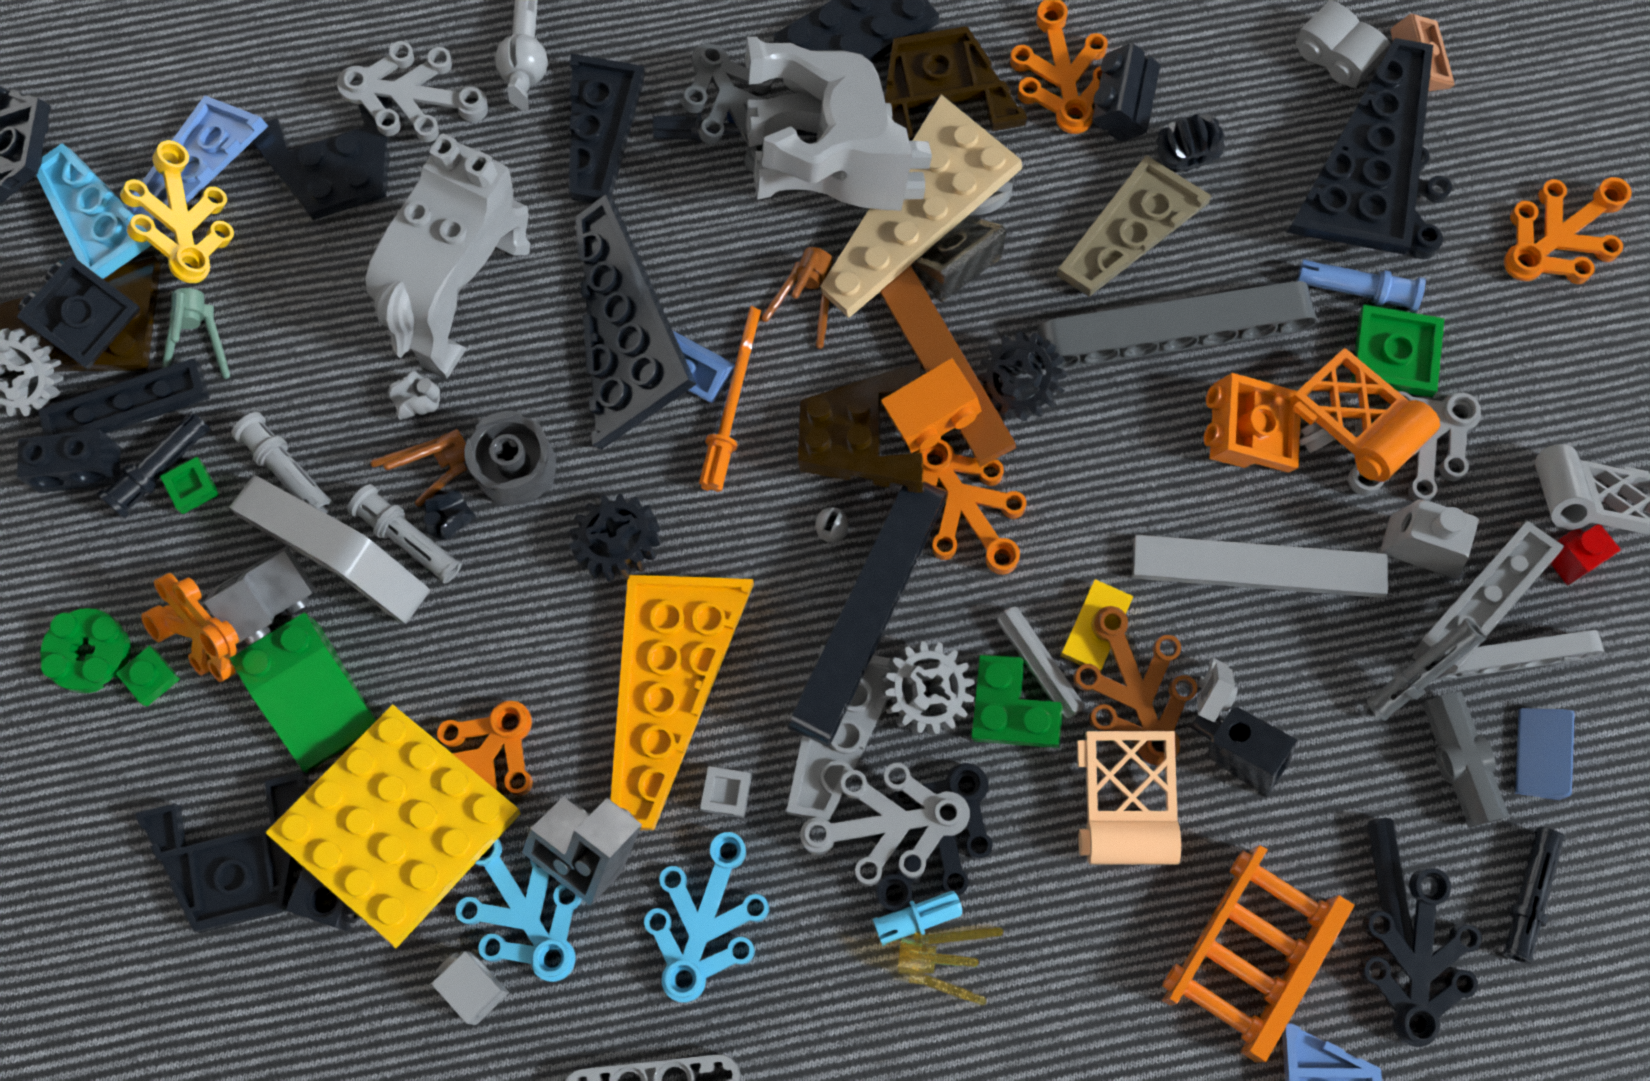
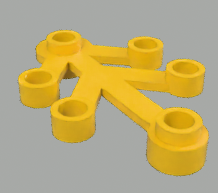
M166 140L158 145L152 156V161L155 169L163 175L169 208L152 195L143 182L136 179L128 180L120 192V197L126 205L130 207L141 206L174 233L176 243L156 229L153 220L143 214L132 217L127 226V233L134 241H148L168 257L169 269L175 277L186 283H199L207 277L210 271L209 256L217 248H224L230 243L234 237V230L227 222L215 221L208 229L206 237L197 245H194L192 232L210 214H217L222 211L227 203V196L220 188L208 187L200 197V201L188 211L181 173L189 161V154L178 142ZM129 190L136 191L140 197L132 195ZM208 197L216 199L218 201V204L210 201ZM135 225L143 226L147 232L138 230ZM215 231L223 233L225 238L218 236ZM185 263L190 264L193 268L188 267Z

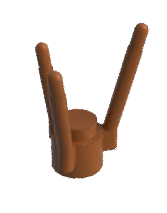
M806 248L800 262H795L791 274L762 316V321H769L796 281L797 283L791 294L794 299L799 297L804 287L810 289L819 288V285H822L833 264L832 256L820 248ZM823 293L821 296L816 347L818 349H822L824 346L830 300Z
M455 429L436 439L373 459L370 465L372 467L383 465L385 470H391L431 454L434 455L441 469L449 465L450 469L415 501V505L421 507L427 499L432 498L455 476L467 470L464 461H466V443L459 430Z

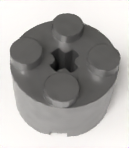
M502 411L485 417L476 425L475 432L470 440L468 438L465 445V460L469 471L482 491L495 503L500 505L525 504L535 500L551 489L556 471L555 454L543 429L537 422L522 416L518 412Z

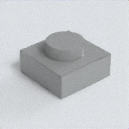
M708 766L700 807L701 811L744 818L752 778L751 773Z

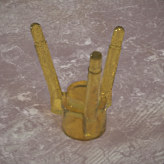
M1001 927L924 934L922 936L920 933H914L913 939L901 938L898 974L909 975V983L926 985L966 1001L985 1005L987 999L984 996L926 975V973H935L936 964L976 967L979 964L978 959L938 954L937 946H930V944L1002 936L1004 930Z

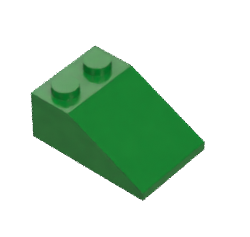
M305 612L229 658L249 694L305 773L354 744L377 721L322 627Z

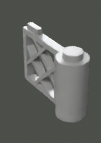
M1563 444L1549 446L1537 455L1535 460L1536 470L1552 522L1557 527L1574 530L1582 528L1589 523H1595L1650 535V518L1642 513L1644 510L1650 514V474L1648 471L1626 466L1621 469L1580 460L1578 452L1573 447ZM1594 478L1602 480L1603 482H1605V483H1606L1607 485H1609L1610 487H1609V488L1605 487L1604 485H1602L1600 482H1598V481L1595 480ZM1635 487L1647 489L1649 497ZM1617 493L1622 494L1624 497H1626L1636 505L1632 506L1627 501L1618 496ZM1602 502H1605L1617 512L1604 510Z

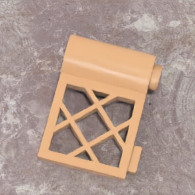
M1175 731L1085 732V740L1077 741L1078 767H1086L1087 826L1086 829H1079L1078 845L1080 856H1087L1089 865L1179 864L1181 858V833L1177 819ZM1096 741H1113L1126 753L1110 771L1096 759ZM1123 741L1138 742L1130 749ZM1146 741H1164V760L1152 771L1135 753ZM1130 758L1148 775L1132 793L1113 776ZM1164 768L1165 782L1157 776ZM1097 769L1105 775L1098 783ZM1110 780L1127 799L1115 811H1098L1097 792ZM1152 780L1165 791L1166 811H1149L1136 798ZM1132 802L1140 811L1124 810Z

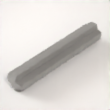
M1011 607L1003 611L997 617V623L1021 658H1023L1049 699L1053 702L1062 703V718L1067 720L1076 716L1084 709V703L1017 607Z

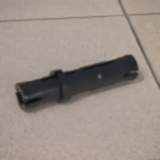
M1538 827L1535 830V838L1517 905H1512L1509 916L1513 920L1502 954L1517 962L1533 963V954L1540 928L1546 927L1548 916L1545 914V909L1555 877L1562 844L1566 838L1564 834L1556 830Z

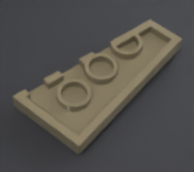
M1146 155L1058 268L1057 276L1090 297L1209 204L1212 196Z

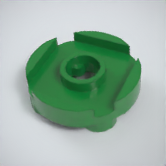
M85 608L71 613H61L52 620L50 629L43 639L40 653L41 670L46 677L69 691L75 693L97 692L105 688L102 685L108 683L113 677L118 678L116 673L128 664L131 654L129 636L127 632L123 631L121 624L114 617L101 610ZM88 641V644L95 647L93 654H86L84 661H80V655L77 654V651L83 643Z

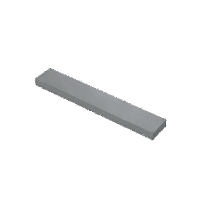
M1135 535L1133 539L1132 579L1384 598L1388 594L1387 554Z

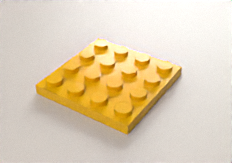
M392 704L265 833L394 948H397L521 813L519 808Z

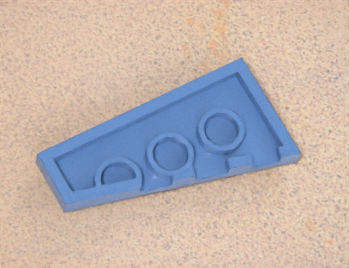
M208 96L202 98L172 139V141L181 144L189 154V161L181 173L186 204L268 127L260 116ZM153 166L142 182L147 186L152 195L169 208L163 175ZM136 191L132 194L134 196L140 197V195ZM126 205L135 215L143 214L150 217L155 223L156 229L160 230L164 226L143 207H130Z

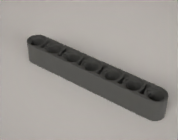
M1294 281L1056 318L1039 325L1037 331L1038 335L1043 338V342L1049 340L1056 346L1054 353H1059L1064 357L1065 361L1057 366V368L1067 369L1301 332L1314 326L1317 323V318L1307 283Z

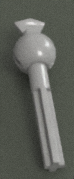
M515 0L512 35L506 37L499 44L495 54L497 72L508 84L509 101L520 110L529 109L528 94L526 92L530 86L536 85L544 77L548 66L545 48L535 38L538 0Z

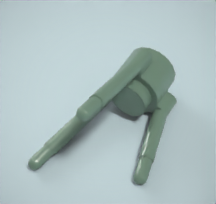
M180 288L173 291L171 294L170 324L162 368L168 367L172 363L175 343L179 341L181 328L195 329L200 326V322L205 321L222 377L228 379L230 372L214 321V307L204 304V294L197 289Z

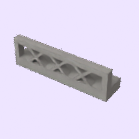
M1527 521L1422 639L1412 658L1417 660L1434 644L1460 625L1467 617L1473 620L1487 637L1556 558L1564 546ZM1480 643L1449 669L1455 673ZM1453 645L1452 647H1450L1446 652H1444L1440 657H1438L1437 660L1439 661L1440 659H1442L1456 646Z

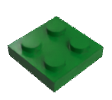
M1363 305L1359 311L1354 356L1398 392L1403 391L1413 395L1432 398L1438 391L1445 318ZM1352 373L1351 383H1356L1355 374Z

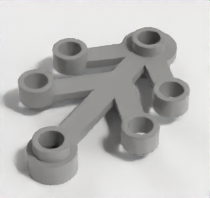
M404 41L393 43L389 49L390 55L370 67H348L340 73L337 79V87L341 96L351 103L363 104L375 119L379 132L385 136L397 134L401 124L398 114L392 109H385L377 96L392 98L414 126L417 137L424 142L435 140L439 135V128L436 119L430 115H425L415 102L457 108L459 115L469 122L482 120L488 112L486 95L478 88L466 87L461 92L419 86L437 74H445L450 71L452 67L449 51L442 47L430 50L427 57L428 61L394 82L381 79L397 68L411 66L414 61L412 47ZM398 52L408 53L404 58L396 57ZM436 58L446 59L442 64L434 63ZM357 80L363 81V82H362L360 85H358V86H353V85H351V83L354 82V81H357ZM470 98L478 99L474 104L465 102V100ZM385 119H392L395 121L390 126L382 125V122ZM424 125H431L433 127L429 132L420 130Z
M1403 391L1399 392L1409 401L1418 400L1426 403L1437 413L1440 419L1439 430L1415 453H1418L1416 479L1408 488L1409 497L1414 502L1417 500L1430 501L1437 493V484L1434 481L1437 439L1448 431V456L1440 464V474L1448 481H1458L1467 473L1469 469V463L1465 458L1467 431L1472 430L1481 418L1479 402L1470 394L1453 393L1448 395L1443 401L1412 397L1409 393ZM1388 402L1386 404V410L1391 406V404H1389ZM1452 410L1461 411L1464 419L1455 416ZM1361 419L1355 425L1357 436L1363 432ZM1453 462L1457 464L1460 472L1455 473L1451 471L1448 463ZM1356 465L1348 475V483L1351 489L1360 495H1372L1384 484V482L1370 480L1369 486L1363 485L1358 480V476L1361 474ZM1417 485H1424L1428 489L1429 495L1420 494L1417 490Z
M893 763L884 772L885 785L892 791H903L923 807V809L905 811L867 784V779L862 772L850 770L842 776V792L849 798L859 799L881 816L832 824L821 817L811 818L801 828V843L809 853L821 855L830 851L837 841L884 834L871 854L861 859L855 868L857 880L863 885L871 886L880 880L883 866L910 829L927 827L914 850L904 852L899 860L900 872L905 877L914 879L923 874L926 860L943 836L957 835L967 826L970 810L965 799L957 793L947 791L936 795L913 779L905 765ZM894 770H900L904 773L906 779L903 783L896 785L890 782L889 774ZM851 777H857L862 781L863 785L860 790L852 792L846 788V781ZM944 806H951L956 811V817L951 821H946L941 818L940 809ZM821 827L826 831V837L822 842L816 843L810 839L809 833L813 828ZM910 856L918 858L921 863L920 869L916 872L907 871L904 867L906 858ZM873 864L877 869V875L870 880L864 879L860 874V869L863 865Z

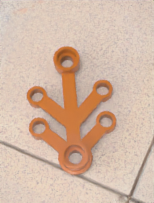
M1044 0L1038 6L1036 23L1043 32L1047 33L1054 65L1035 55L1033 50L1027 45H1018L1012 49L1010 65L1019 72L1030 70L1059 87L1062 98L1042 88L1040 82L1033 77H1026L1020 81L1017 96L1022 103L1033 104L1037 102L1056 114V122L1063 131L1071 134L1083 133L1093 123L1094 110L1092 105L1094 104V95L1100 85L1098 77L1102 75L1103 71L1100 66L1094 70L1091 83L1080 96H1078L1076 83L1094 60H1099L1105 56L1108 41L1102 34H1090L1085 40L1084 48L1071 64L1062 30L1066 24L1067 6L1061 0ZM1047 18H1053L1056 21H1050ZM1091 44H1097V45H1099L1101 48H1100V49H1093V48L1090 47V45H1091ZM1022 55L1025 56L1027 60L1020 61L1016 57ZM1032 88L1035 92L1028 94L1023 89ZM1069 115H1077L1080 119H1073Z
M1617 177L1605 179L1593 194L1594 200L1563 222V198L1567 194L1566 185L1557 179L1548 180L1538 193L1540 202L1545 205L1544 238L1536 244L1534 243L1533 222L1538 217L1539 210L1533 202L1521 201L1510 213V220L1516 226V245L1512 246L1504 256V267L1508 274L1520 281H1532L1538 278L1541 273L1566 275L1567 279L1574 284L1585 283L1595 271V266L1590 259L1576 257L1574 260H1568L1547 255L1555 249L1594 253L1596 258L1602 262L1614 261L1623 251V243L1618 237L1614 235L1594 237L1576 235V233L1602 213H1614L1621 210L1631 198L1632 192L1629 184ZM1548 189L1555 191L1558 197L1550 195ZM1519 211H1525L1530 218L1521 216ZM1603 245L1610 246L1613 252L1605 250ZM1519 260L1525 261L1528 264V267L1520 263ZM1575 266L1581 267L1585 274H1579L1575 270Z
M942 439L929 449H918L915 453H922L924 481L937 486L939 479L945 490L948 491L940 531L934 537L932 543L934 556L940 560H948L955 555L957 550L955 535L960 513H962L987 550L985 560L988 568L992 572L1001 575L1012 572L1017 567L1020 558V550L1017 544L1010 539L999 538L977 505L1000 509L1006 517L1016 519L1025 512L1027 505L1025 496L1018 491L1004 493L963 484L955 473L961 472L978 475L983 484L994 486L1002 480L1004 473L1002 463L995 459L980 467L975 458L955 454L952 446ZM931 455H938L941 457L942 462L938 465H932L928 462L927 458ZM994 467L999 474L995 477H988L984 473V469ZM1012 499L1017 500L1021 504V508L1011 510L1007 507L1006 502ZM940 541H948L951 543L952 549L948 552H942L938 549L937 544ZM999 553L1006 554L1009 557V562L1005 565H1000L995 561L994 556Z
M167 573L155 579L154 586L156 591L169 605L164 607L157 605L141 614L143 625L148 634L156 642H161L174 634L192 638L191 653L188 655L193 669L201 676L211 672L216 680L222 682L235 675V667L229 658L236 655V644L239 643V638L233 626L228 621L221 622L215 617L211 618L198 602L202 599L201 592L191 578L187 577L178 582L173 574Z
M505 701L498 704L492 710L489 717L463 722L446 720L440 724L437 730L438 739L450 748L460 746L465 738L489 735L479 749L452 754L494 789L497 790L494 758L504 746L509 770L504 779L505 787L517 796L525 795L531 790L533 780L531 775L525 770L522 739L531 730L532 717L529 710L523 704L517 701ZM511 716L517 717V726L512 730L505 729V720ZM457 727L458 736L454 740L447 741L445 739L447 729ZM516 775L525 776L526 781L522 788H512V779Z

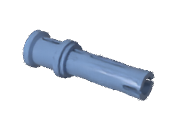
M1307 259L1302 260L1298 273L1299 277L1297 278V281L1306 282L1308 286L1371 298V302L1377 306L1387 303L1407 307L1411 313H1417L1426 284V279L1422 277L1411 280L1392 276L1391 271L1387 270L1379 271L1378 274L1366 273L1308 261Z

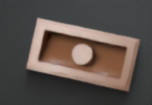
M1411 13L1391 28L1393 41L1395 38L1434 45L1429 91L1451 89L1455 86L1436 20Z

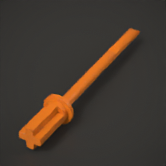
M752 305L748 312L718 434H710L705 440L708 449L699 484L706 491L711 489L716 492L722 491L731 453L737 449V442L729 436L761 310Z

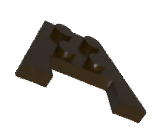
M968 26L893 38L885 103H891L892 120L906 128L909 141H912L914 136L908 110L934 106L941 95L951 103L984 98L992 132L1026 126V112L1022 106H1017L1011 97L1010 88L1004 80L1001 81L992 68L991 60Z
M913 363L800 400L798 465L800 472L850 480L851 476L873 479V484L877 486L889 487L890 483L907 486L909 492L924 493L922 453L880 456L881 400L922 376L921 363Z

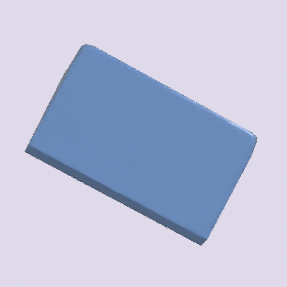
M673 331L696 382V385L688 391L710 403H714L733 374L735 364Z
M1519 709L1515 794L1561 800L1571 795L1574 742L1573 710Z

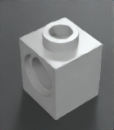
M464 951L461 955L454 953L447 958L437 969L440 976L431 983L467 1024L477 1025L509 994V991L475 954Z

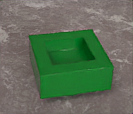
M198 457L160 476L176 509L181 514H185L220 495L204 463Z
M150 645L116 673L139 703L146 707L180 680L179 676L160 653Z

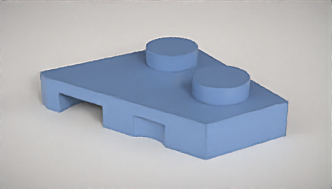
M1288 1023L1282 1033L1285 1081H1382L1381 1068L1346 1053L1343 1049L1328 1041L1316 1038L1294 1024Z

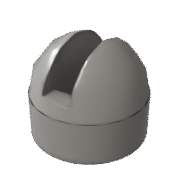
M829 507L823 509L818 514L815 522L816 532L822 540L838 542L846 536L848 532V518L842 510ZM831 515H835L837 518L834 521L831 532L825 530V527Z

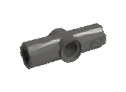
M1451 692L1422 703L1438 745L1435 751L1438 769L1445 781L1453 784L1468 827H1477L1509 817L1493 775L1496 766L1493 750L1487 739L1482 735H1478L1462 692Z

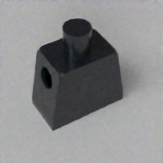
M1233 707L1225 719L1218 715L1215 722L1197 715L1191 726V729L1210 740L1208 757L1265 797L1269 796L1290 764L1297 743V739L1239 707Z

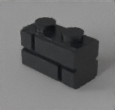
M1127 44L1106 53L1100 65L1103 72L1099 89L1094 95L1095 109L1092 122L1101 129L1108 130L1107 133L1118 141H1126L1147 133L1161 65L1151 56H1145L1146 52L1135 44Z

